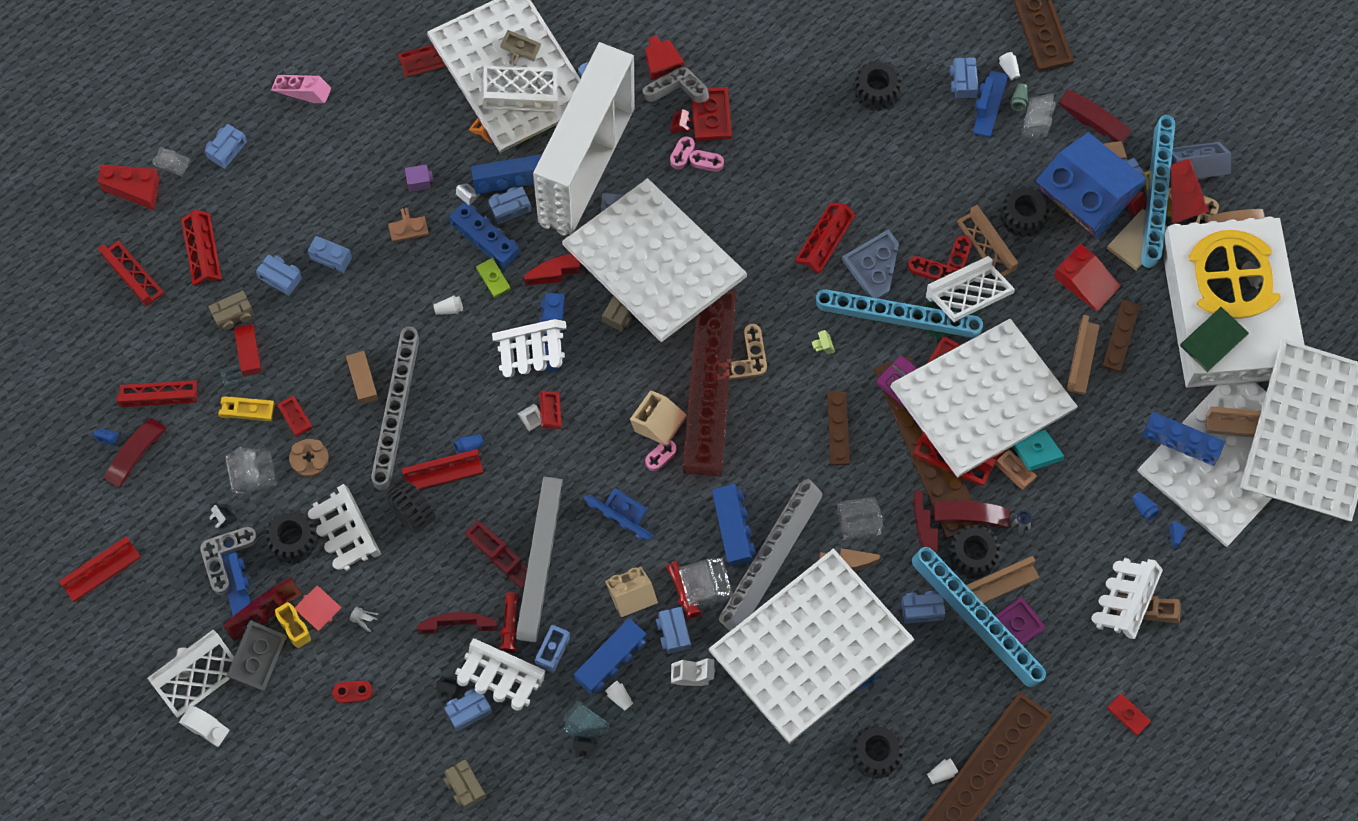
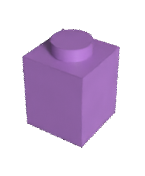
M427 165L405 168L409 192L431 188L430 182H434L432 171H428Z

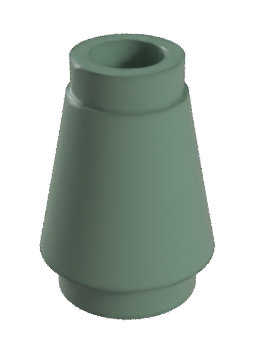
M1018 84L1011 98L1010 104L1015 111H1024L1028 106V93L1025 84Z

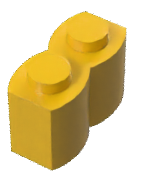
M287 602L275 609L280 625L286 630L294 646L300 648L311 641L306 625L300 620L295 608Z

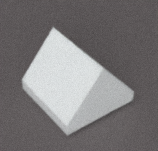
M462 184L456 187V195L468 205L480 196V194L475 193V189L469 184Z

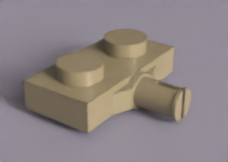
M507 30L500 45V48L513 54L509 61L511 65L513 63V66H516L519 57H524L534 62L541 47V43L510 30Z

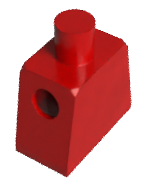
M658 36L649 38L650 46L645 48V56L652 81L684 67L682 57L669 40L660 42Z

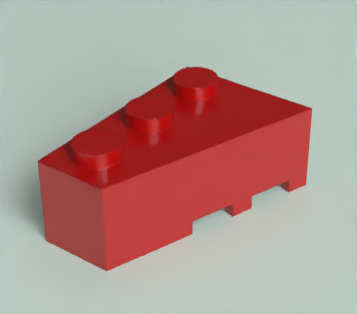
M1191 159L1171 165L1172 224H1177L1209 212Z
M100 165L98 183L102 191L122 199H127L150 210H155L160 180L156 169Z

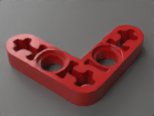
M963 235L957 237L947 265L914 256L908 262V270L915 275L934 281L942 278L943 270H945L944 277L965 267L972 245L971 239ZM962 241L966 242L963 252H959L961 246L959 243H962ZM955 257H959L962 259L963 263L960 265H956L953 263L952 259ZM919 262V266L915 269L913 264ZM925 264H927L926 272H923V267H925ZM933 267L937 268L939 270V274L932 275L929 272V269Z

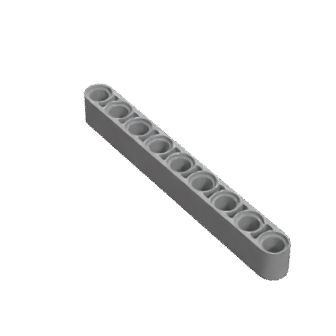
M413 327L404 328L400 334L371 475L373 485L378 490L387 489L391 483L419 345L418 333ZM408 336H414L412 340H406ZM405 353L411 354L407 358L402 357ZM400 371H407L405 375H399ZM398 388H403V389H404V390H403L402 392H400V393H396V392H395V390L398 389ZM393 406H400L396 411L391 410ZM391 423L397 424L394 428H388V425ZM387 441L393 442L391 446H384V443ZM383 459L389 460L387 464L380 463ZM379 477L386 478L384 482H377Z
M543 477L516 640L537 642L562 494L561 486L563 487V479Z
M807 479L799 484L721 613L719 620L729 631L754 612L821 500L822 492L811 480Z

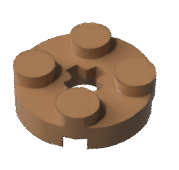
M305 439L292 446L289 461L296 473L304 477H314L325 469L329 461V455L321 441ZM307 454H311V456H314V458L311 459V462H307V460L304 459V457H306Z

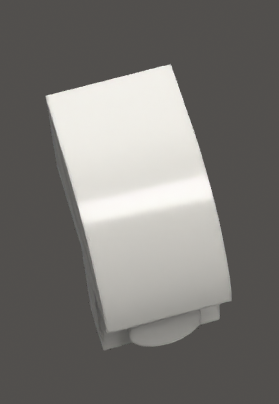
M707 658L698 662L681 660L672 663L671 683L691 686L709 685V681L714 679V659Z
M191 705L179 721L187 729L202 736L216 747H219L230 731L219 723L217 719Z

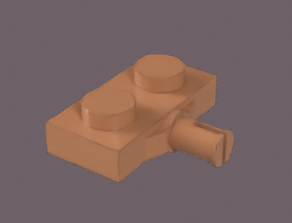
M403 208L400 210L403 220L388 224L392 243L429 235L425 216L410 218L408 208H405L406 215Z
M1010 450L1005 452L995 462V465L1022 490L1037 477L1033 471H1028L1022 460Z

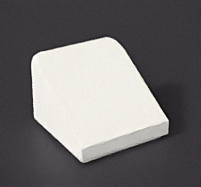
M533 404L517 413L528 431L541 425V415L537 405Z

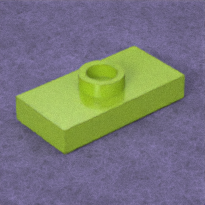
M493 258L476 266L494 298L511 290Z

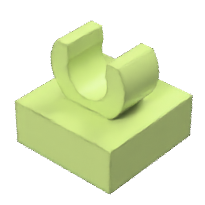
M825 330L818 332L820 339L812 342L814 350L816 349V352L824 350L827 354L835 353L830 335Z

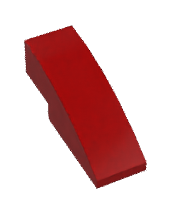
M573 254L553 258L524 275L525 286L562 282V275L580 273V264Z
M248 324L234 327L243 377L261 374L262 368L254 325Z

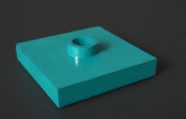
M1046 430L1036 432L1012 446L1028 471L1036 470L1064 459V455Z

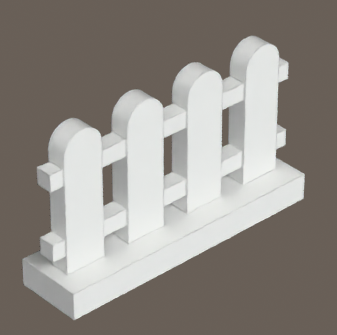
M554 319L492 333L493 341L500 342L498 351L501 352L502 365L499 366V370L503 372L505 377L511 378L515 375V368H518L521 374H528L532 364H534L536 370L544 371L546 369V361H549L552 367L559 368L562 365V358H565V353L561 352L560 339L563 338V333H560V330L566 329V322ZM545 342H548L549 355L545 353ZM529 345H532V359H530ZM513 349L517 351V362H514Z
M342 484L337 487L339 494L336 495L333 492L330 494L331 498L321 504H318V502L313 503L314 507L309 510L308 516L312 520H321L322 524L317 527L316 532L321 537L328 535L330 541L325 543L324 548L328 553L336 552L338 555L333 560V567L337 570L345 569V571L351 569V564L360 559L363 561L368 560L367 556L369 554L375 558L381 555V552L349 488ZM346 505L348 510L344 511L342 506ZM338 510L339 515L328 521L326 520V515ZM354 521L356 526L352 527L351 522ZM346 526L348 531L337 537L334 536L333 532ZM362 538L364 543L361 544L359 539ZM354 542L356 547L343 554L341 549Z
M1124 558V561H1117L1113 564L1114 571L1118 573L1117 578H1109L1106 581V586L1111 591L1110 595H1103L1099 598V604L1104 609L1103 612L1094 613L1092 621L1097 625L1098 629L1103 630V627L1114 628L1116 633H1120L1122 630L1128 638L1135 639L1163 570L1155 560L1148 559L1147 562L1142 561L1141 564L1130 563L1129 559ZM1125 575L1135 577L1134 581L1123 579ZM1117 593H1126L1128 597L1127 599L1116 597ZM1111 609L1122 611L1120 616L1109 614Z
M473 638L469 646V653H466L464 657L466 662L462 669L457 668L455 674L458 675L457 683L459 685L466 686L469 681L476 683L475 691L478 694H484L487 689L494 691L493 699L496 702H502L507 697L512 699L511 706L514 710H521L524 705L528 707L530 704L528 697L532 690L537 691L538 687L541 686L546 670ZM478 666L485 668L480 677L473 675ZM496 674L503 676L498 686L491 683ZM514 682L521 684L516 694L510 691Z

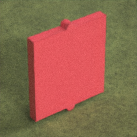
M318 585L308 595H304V599L295 607V610L318 631L328 621L331 622L332 617L341 609Z

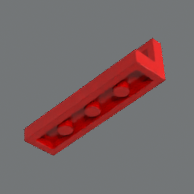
M433 44L398 54L405 77L446 66Z
M829 203L794 260L796 263L808 265L813 272L821 273L855 217V214L846 203Z
M194 210L182 218L181 222L193 286H198L206 280L218 282L222 280L210 213ZM192 220L191 228H189L188 222ZM195 235L194 245H192V240ZM198 252V258H197V261L195 262V256H196V253ZM201 269L202 276L198 278V273Z
M119 240L109 248L104 244L98 248L101 256L146 307L164 294V291ZM117 247L122 250L121 258H117L111 253ZM124 261L134 264L133 271L126 270L123 266ZM135 274L144 275V283H138L134 279ZM146 287H154L158 292L150 297L146 292Z
M197 380L120 385L117 403L120 408L197 403ZM185 386H193V390L182 389ZM166 387H172L175 391H163V390H164ZM147 388H152L156 391L143 393ZM133 389L136 393L124 394V390Z
M923 431L913 456L954 473L946 462L939 461L937 455L940 453L935 451L937 449ZM921 444L929 447L931 453L924 454L919 452ZM990 458L960 477L984 486L996 460ZM979 469L985 472L983 478L975 477L973 470Z
M478 449L402 468L405 481L412 483L419 490L484 474Z
M126 536L59 582L72 601L76 602L139 560L141 556Z

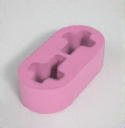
M682 137L678 141L670 157V164L673 168L682 169L687 164L690 154L695 148L692 138ZM689 143L690 147H686L685 151H683V144ZM682 155L681 161L675 163V159H678L679 156Z
M695 150L689 157L690 165L694 168L718 172L724 166V159L719 154ZM700 156L701 160H699V162H695L694 158ZM718 160V164L713 166V162Z
M670 440L666 446H671V453L667 451L662 454L666 445L660 443L647 455L645 464L650 471H658L676 454V444ZM657 457H660L657 461L658 465H650L651 458L655 460Z

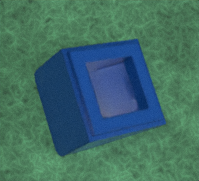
M101 428L94 431L93 435L98 442L114 446L119 433Z
M1172 521L1169 529L1172 548L1175 549L1180 544L1186 527Z

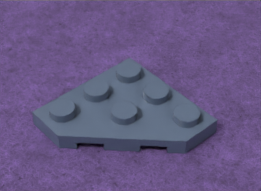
M889 229L842 256L844 264L871 298L881 299L889 294L899 243Z

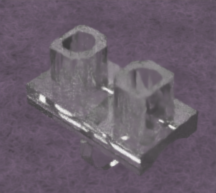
M163 147L159 148L157 156L152 161L153 165L180 176L185 174L191 162L190 158Z

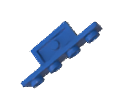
M990 71L985 83H981L979 93L982 95L980 99L977 98L975 109H978L973 134L991 137L1007 82V74Z
M617 488L613 489L606 503H603L591 494L585 495L584 500L587 501L588 506L595 510L597 508L600 509L608 519H615L620 522L619 525L626 530L631 529L636 532L635 536L645 541L654 537L652 533L639 526L648 508Z
M234 541L224 543V546L227 548L234 545ZM238 551L222 556L230 582V589L227 594L233 616L251 603L247 590L250 585L247 576L243 575L242 570L245 569L243 558H239Z

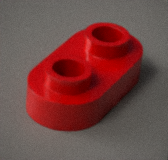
M367 681L341 682L334 686L332 695L338 703L364 702L372 697L373 688ZM364 687L366 688V691L364 693H360L359 689ZM344 689L346 690V693L344 695H340L339 691Z

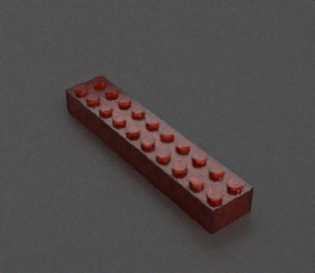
M729 290L696 315L683 474L722 477L737 291Z

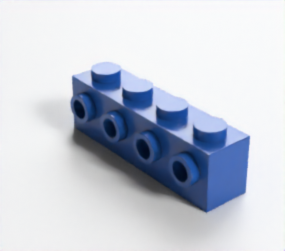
M542 154L471 166L475 193L481 194L510 189L512 187L533 185V172Z
M464 202L449 216L452 226L487 256L493 258L503 269L520 255L519 245L513 239L509 240L500 228L496 229L486 216L482 217L473 205L469 206Z
M546 293L545 299L541 300V311H544L543 317L539 318V323L554 319L563 321L565 294ZM545 342L546 355H549L548 342ZM546 361V369L544 371L558 372V368L552 367L550 362Z
M1152 412L1142 437L1213 466L1218 461L1226 442L1155 412Z
M735 484L713 489L712 493L727 562L732 568L753 562V555L756 554V550L749 538L752 536V532L745 520L748 518L746 508L742 506L741 501L744 500L742 490L738 489Z
M629 618L574 673V680L590 695L594 692H600L605 686L604 682L608 678L612 679L619 672L618 668L622 664L626 665L632 659V654L645 646L647 634Z

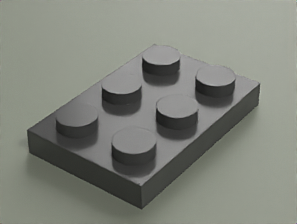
M250 620L226 677L262 692L265 691L287 635Z

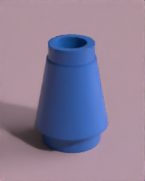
M480 434L457 438V441H454L457 454L475 450L484 445Z
M1141 491L1132 497L1142 518H1146L1149 521L1159 514L1158 505Z

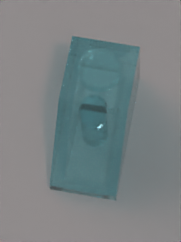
M576 701L563 719L564 729L572 735L575 733L579 736L606 732L610 729V724L578 701Z

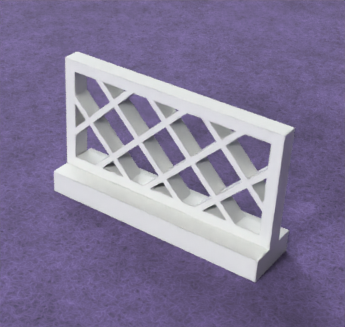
M484 65V109L556 112L558 102L557 69ZM487 72H495L498 76L491 79ZM508 73H514L516 77L510 80L505 75ZM532 74L534 78L528 81L524 75ZM553 75V79L547 82L542 76ZM501 78L507 82L503 87L496 83ZM519 79L525 83L522 88L515 84ZM537 80L544 84L540 89L533 85ZM493 85L498 91L487 92V89ZM511 86L516 92L508 93L505 90ZM530 87L535 93L526 94L524 90ZM548 88L553 92V95H545L542 91Z
M987 256L928 284L926 298L930 302L935 301L946 315L955 322L1013 294L1015 289L992 266L993 260ZM991 273L995 280L984 278V276ZM975 281L980 282L981 284L980 287L969 285V283ZM983 283L994 285V288H983L982 285ZM997 285L1005 287L1007 290L999 291L995 290ZM957 289L966 290L965 294L956 293L954 291ZM968 290L979 292V295H967ZM981 293L992 294V297L983 298L980 295ZM948 296L950 301L941 300L940 297ZM952 298L964 299L963 304L952 302ZM970 300L977 302V304L972 306L966 305L965 302ZM950 308L962 309V311L954 314Z
M213 629L147 679L178 718L187 711L190 705L194 706L230 679L226 677L228 672H223L224 661L232 662L234 656ZM220 644L223 648L222 657L211 656L212 649ZM199 658L207 659L205 669L195 668V663ZM211 659L221 660L219 671L209 670ZM183 670L190 671L189 682L178 681L179 673ZM194 672L204 673L203 683L192 682ZM208 673L218 674L216 683L206 684ZM166 683H174L172 694L163 693L160 687ZM177 684L188 685L186 695L176 694ZM191 685L202 686L201 694L197 697L190 696ZM175 698L185 699L184 706L177 711L173 706Z

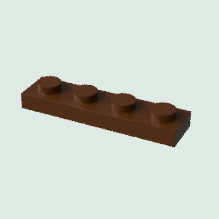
M1122 299L1102 364L1103 368L1121 372L1140 308L1139 304Z
M827 392L830 466L850 465L847 392Z

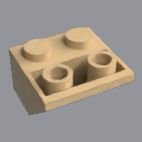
M650 390L630 418V421L636 433L667 446L687 415L667 397Z
M642 567L632 568L624 574L614 575L605 581L621 617L658 603L652 583Z

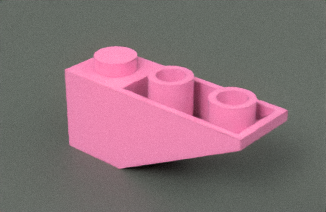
M277 75L271 91L312 103H325L331 87L320 76Z

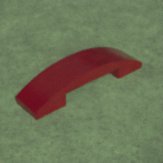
M153 418L147 420L118 452L109 466L104 479L120 488L130 476L132 468L153 442L156 443L167 427Z
M970 501L934 502V522L954 523L959 521L989 524L993 528H1010L1009 509Z
M454 612L434 616L417 625L418 635L438 634V626L477 624L478 631H498L496 621L483 615Z

